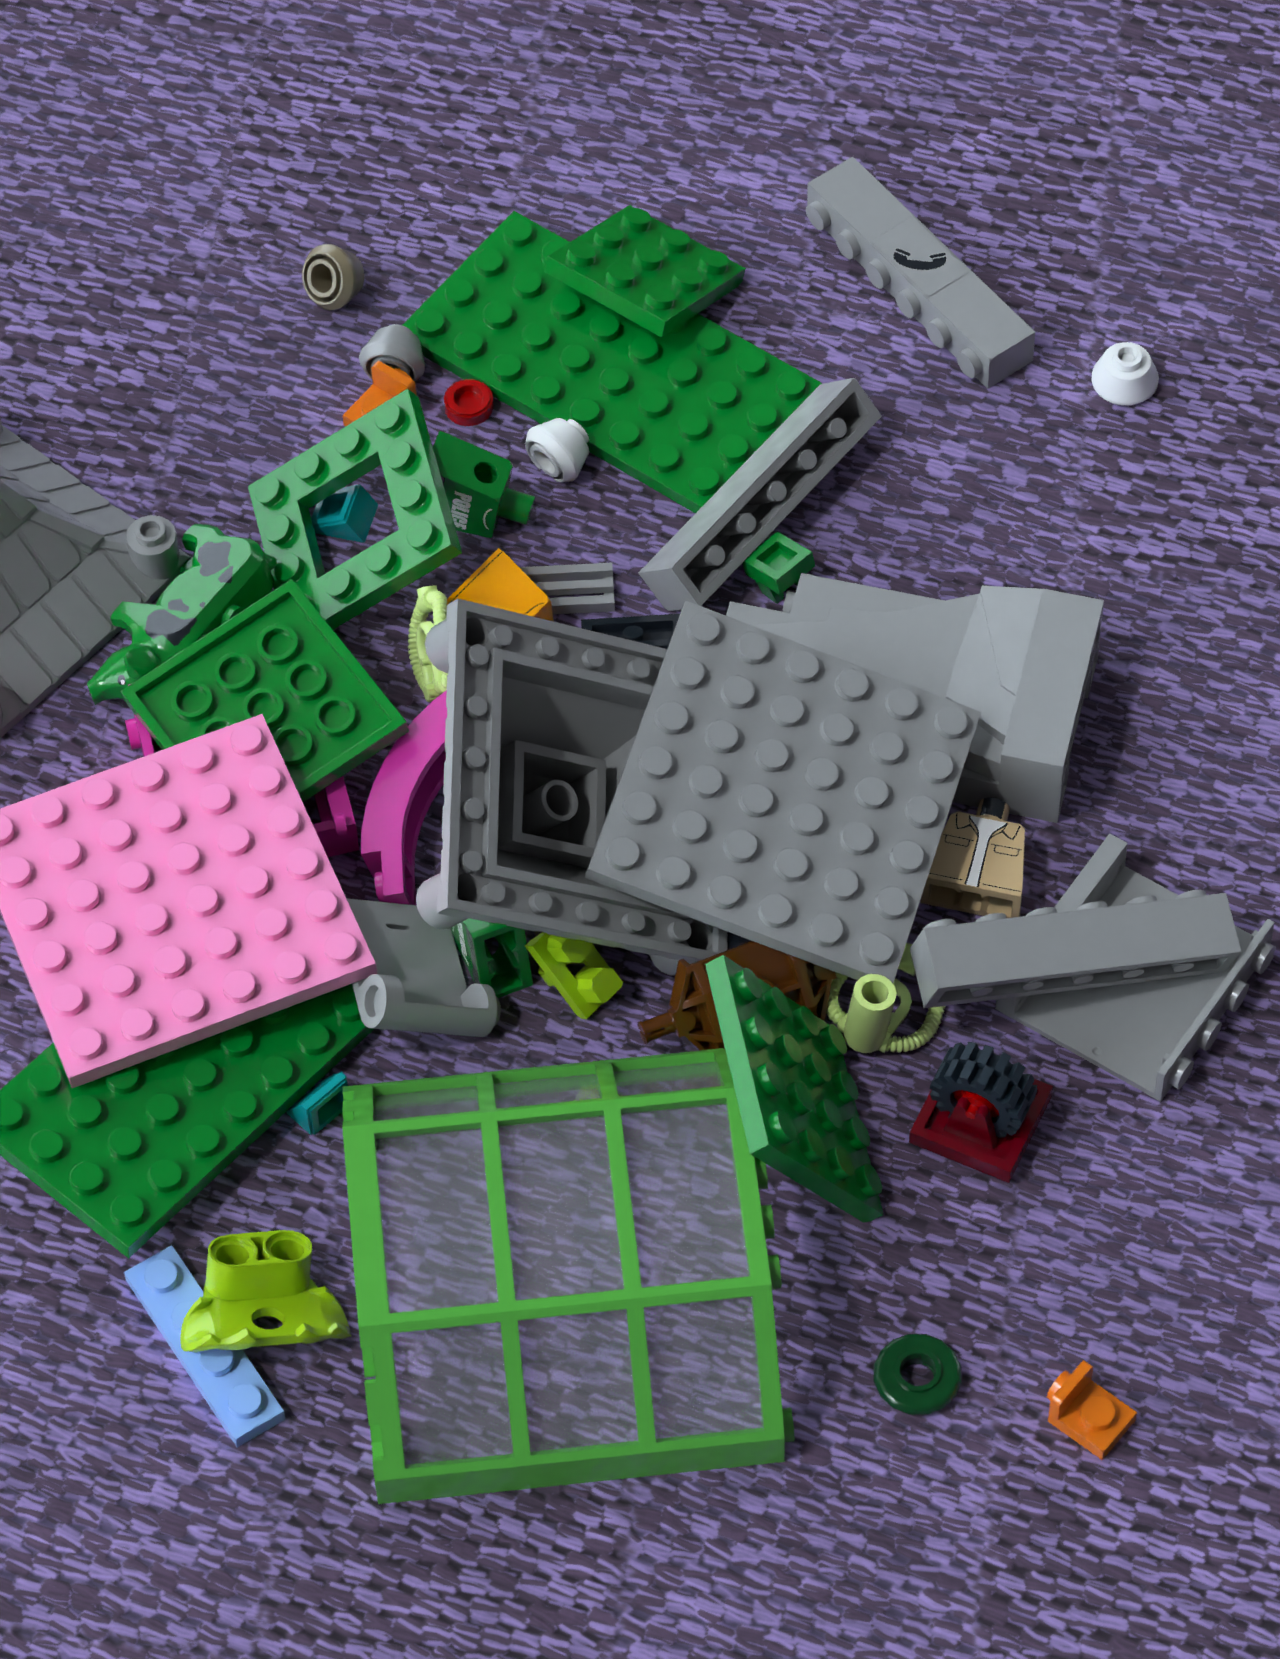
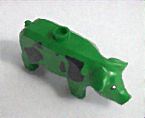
M193 524L184 533L182 542L185 550L193 551L194 556L183 564L180 569V575L173 579L162 592L156 605L122 601L112 613L110 620L113 626H118L128 631L132 636V643L130 646L123 647L112 653L96 674L87 682L94 704L97 705L102 701L110 699H124L121 690L128 687L129 684L134 683L268 595L274 584L271 570L275 568L277 559L263 552L259 544L252 539L224 535L218 527L212 525Z

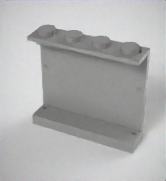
M1109 833L1054 908L1057 909V912L1074 911L1084 904L1095 901L1106 902L1108 907L1125 905L1128 901L1141 896L1152 895L1159 901L1175 899L1178 894L1126 867L1128 843ZM1267 919L1260 930H1255L1252 935L1235 926L1242 952L1225 972L996 999L995 1009L1161 1102L1172 1086L1180 1089L1185 1084L1194 1066V1061L1191 1059L1197 1050L1201 1048L1207 1051L1212 1046L1220 1032L1222 1023L1219 1020L1228 1009L1231 1012H1235L1240 1007L1249 989V984L1246 982L1253 972L1262 974L1269 966L1276 950V946L1271 944L1275 922Z

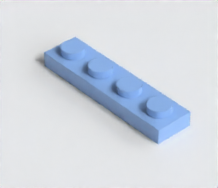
M172 1245L124 1272L127 1283L236 1447L241 1446L285 1420L284 1410L243 1350L211 1349L201 1352H186L181 1349L180 1335L184 1317L198 1298L203 1297V1290Z

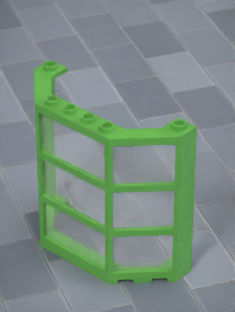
M725 1048L343 1086L342 1129L360 1346L362 1348L365 1377L375 1376L376 1378L364 1380L378 1504L785 1462V1442H794L795 1436L791 1408H782L772 1294V1289H781L782 1287L778 1254L768 1255L766 1239L775 1238L771 1204L761 1205L759 1190L768 1189L766 1163L752 1156L749 1152Z

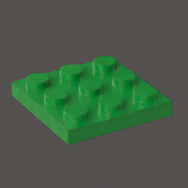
M628 205L548 255L544 272L654 334L663 337L736 289L743 282L746 268L731 261L722 252L711 250L691 239L685 232L673 229L656 220L647 211Z

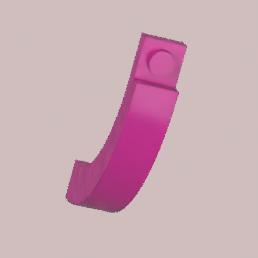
M447 690L434 699L414 718L408 726V733L397 739L383 761L368 797L361 830V856L375 880V889L379 902L416 905L415 852L417 840L428 809L444 784Z

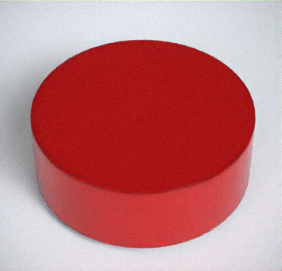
M465 379L455 382L446 390L444 395L445 413L452 422L458 425L475 426L481 424L493 412L492 392L486 384L478 380Z

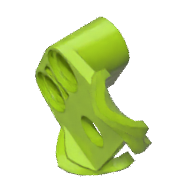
M293 1230L228 1234L219 1236L211 1241L208 1246L203 1297L198 1298L184 1317L180 1342L183 1351L201 1352L211 1349L243 1350L250 1347L310 1344L329 1338L346 1339L352 1337L345 1312L339 1301L325 1286L318 1288L310 1278L312 1243L309 1238ZM262 1316H271L279 1319L283 1325L276 1329H263L256 1326L253 1320Z

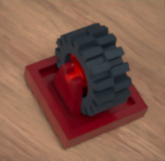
M961 1042L957 1043L953 1048L950 1047L930 1084L929 1089L931 1091L910 1130L909 1143L1010 1183L1052 1098L1053 1086L1034 1079L1031 1074H1023L1025 1067L1020 1062L1010 1063L1011 1056L1002 1052L1001 1056L994 1054V1047L985 1045L983 1050H981L975 1042H968L966 1047Z

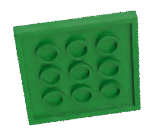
M292 579L121 690L124 701L162 750L263 714L302 802H305L409 732L406 720Z
M725 955L706 963L707 975L750 1154L863 1223L883 1216L879 1194L882 1192V1184L876 1170L871 1166L867 1146L870 1145V1136L864 1123L859 1119L855 1103L859 1096L858 1089L847 1071L843 1055L847 1052V1045L840 1030L835 1025H829L815 1016L808 1007L800 1006L785 996L779 988L771 987L756 977L749 968L741 967Z

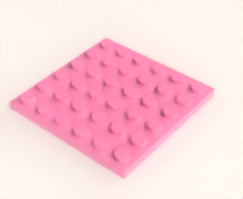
M263 714L0 808V913L72 1088L363 980L372 974H377L375 960Z

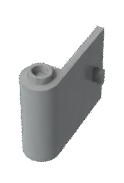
M346 898L377 968V974H372L363 980L352 983L359 1014L366 1027L471 1037H485L491 1032L500 1018L501 1006L499 999L496 997L492 987L487 984L474 983L467 988L451 928L437 929L430 926L422 919L417 905Z

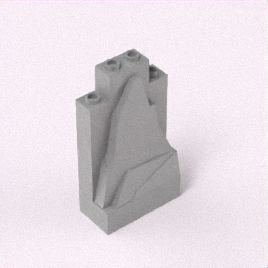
M801 573L796 592L788 591L786 594L783 611L735 602L729 603L726 613L728 617L981 711L952 802L978 807L980 800L992 797L1006 802L1010 808L1009 814L1058 823L1068 782L1071 750L1084 698L1088 699L1098 659L1104 600L1048 589L983 585L980 594L940 600Z

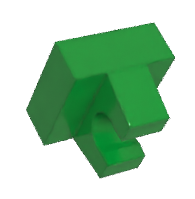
M777 531L744 560L743 567L745 574L756 580L762 594L778 604L784 599L783 592L793 584L798 586L801 573L807 574L815 567L812 551Z

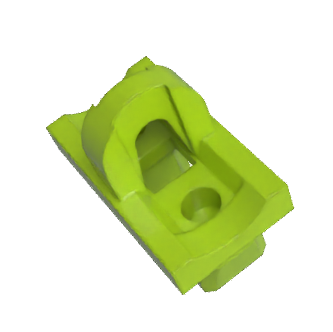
M542 932L525 945L526 949L540 966L538 973L548 986H555L574 1013L581 1019H588L623 985V981L615 970L607 965L590 942ZM572 963L585 964L575 976L566 967L567 964Z

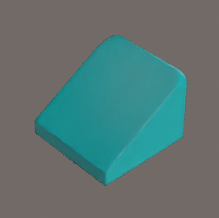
M361 484L344 487L316 504L311 517L314 531L316 534L365 542L378 508V503Z
M339 1072L325 1078L286 1111L287 1114L310 1135L317 1134L342 1113L344 1101L343 1086H348L347 1076Z

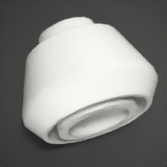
M1122 342L1112 345L1097 361L1092 371V384L1095 391L1103 399L1116 405L1130 406L1144 402L1154 394L1158 386V371L1149 353L1135 343Z
M556 418L530 428L527 432L525 447L536 467L541 468L546 474L556 477L554 480L557 482H572L578 477L589 454L587 445L589 437L584 428L576 421Z

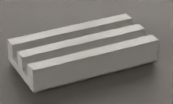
M612 562L519 567L547 596L604 593V595L549 598L553 614L615 612Z

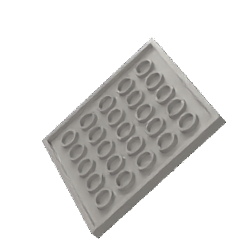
M685 600L584 878L850 978L859 980L860 977L867 974H879L894 983L981 711Z

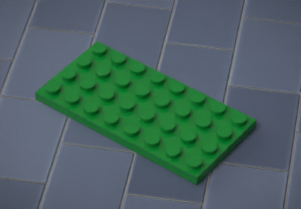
M513 211L402 326L409 328L418 337L423 356L464 380L473 379L483 382L490 388L493 397L540 424L556 418L576 421L584 428L589 437L587 445L590 453L690 511L696 513L820 384H823L700 314H696L663 337L618 314L545 273L548 255L568 244L569 241Z
M349 984L75 1088L71 1087L54 1043H52L0 1089V1156L129 1259L367 1037L374 1028H368L363 1024L353 986Z

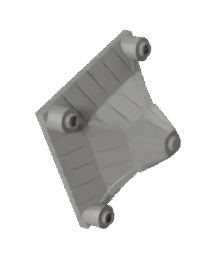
M1 419L0 738L123 629L113 626L110 620L112 613L122 601L151 604L162 594L171 581L180 575L181 567L191 558L179 549L175 527L168 519L155 515L141 517L137 520L133 519L121 509L113 506L110 501L89 486H85L79 479L61 466L54 464L47 456L30 444L22 441L20 437L2 425Z
M458 598L447 605L446 619L433 626L427 633L425 640L426 654L431 663L438 670L448 675L441 872L423 881L418 888L416 903L422 919L437 929H449L471 918L491 923L506 924L507 926L535 932H545L550 935L575 940H585L586 942L614 948H624L629 951L649 954L654 965L661 972L670 976H675L678 960L684 959L689 964L727 951V931L584 878L667 649Z

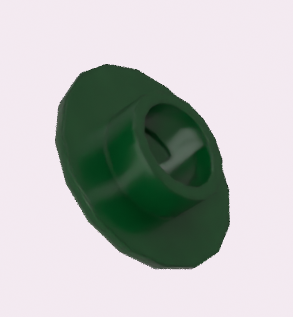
M907 1334L893 1339L880 1351L873 1366V1382L880 1397L892 1408L907 1414L927 1415L943 1409L956 1397L962 1384V1367L955 1351L942 1340L927 1334ZM921 1364L933 1373L934 1378L928 1384L914 1386L902 1378L901 1372L907 1366Z

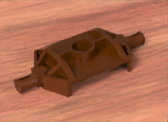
M754 941L692 964L681 959L678 960L669 1003L670 1008L664 1014L642 1022L640 1021L637 1024L645 1044L675 1033L679 1038L685 1036L700 1051L725 1048L707 975L706 963L725 955L741 967L749 968L756 977L771 987L779 988L785 996L800 1006L808 1007L815 1016L823 1021L826 1016L832 980L837 978L836 972Z

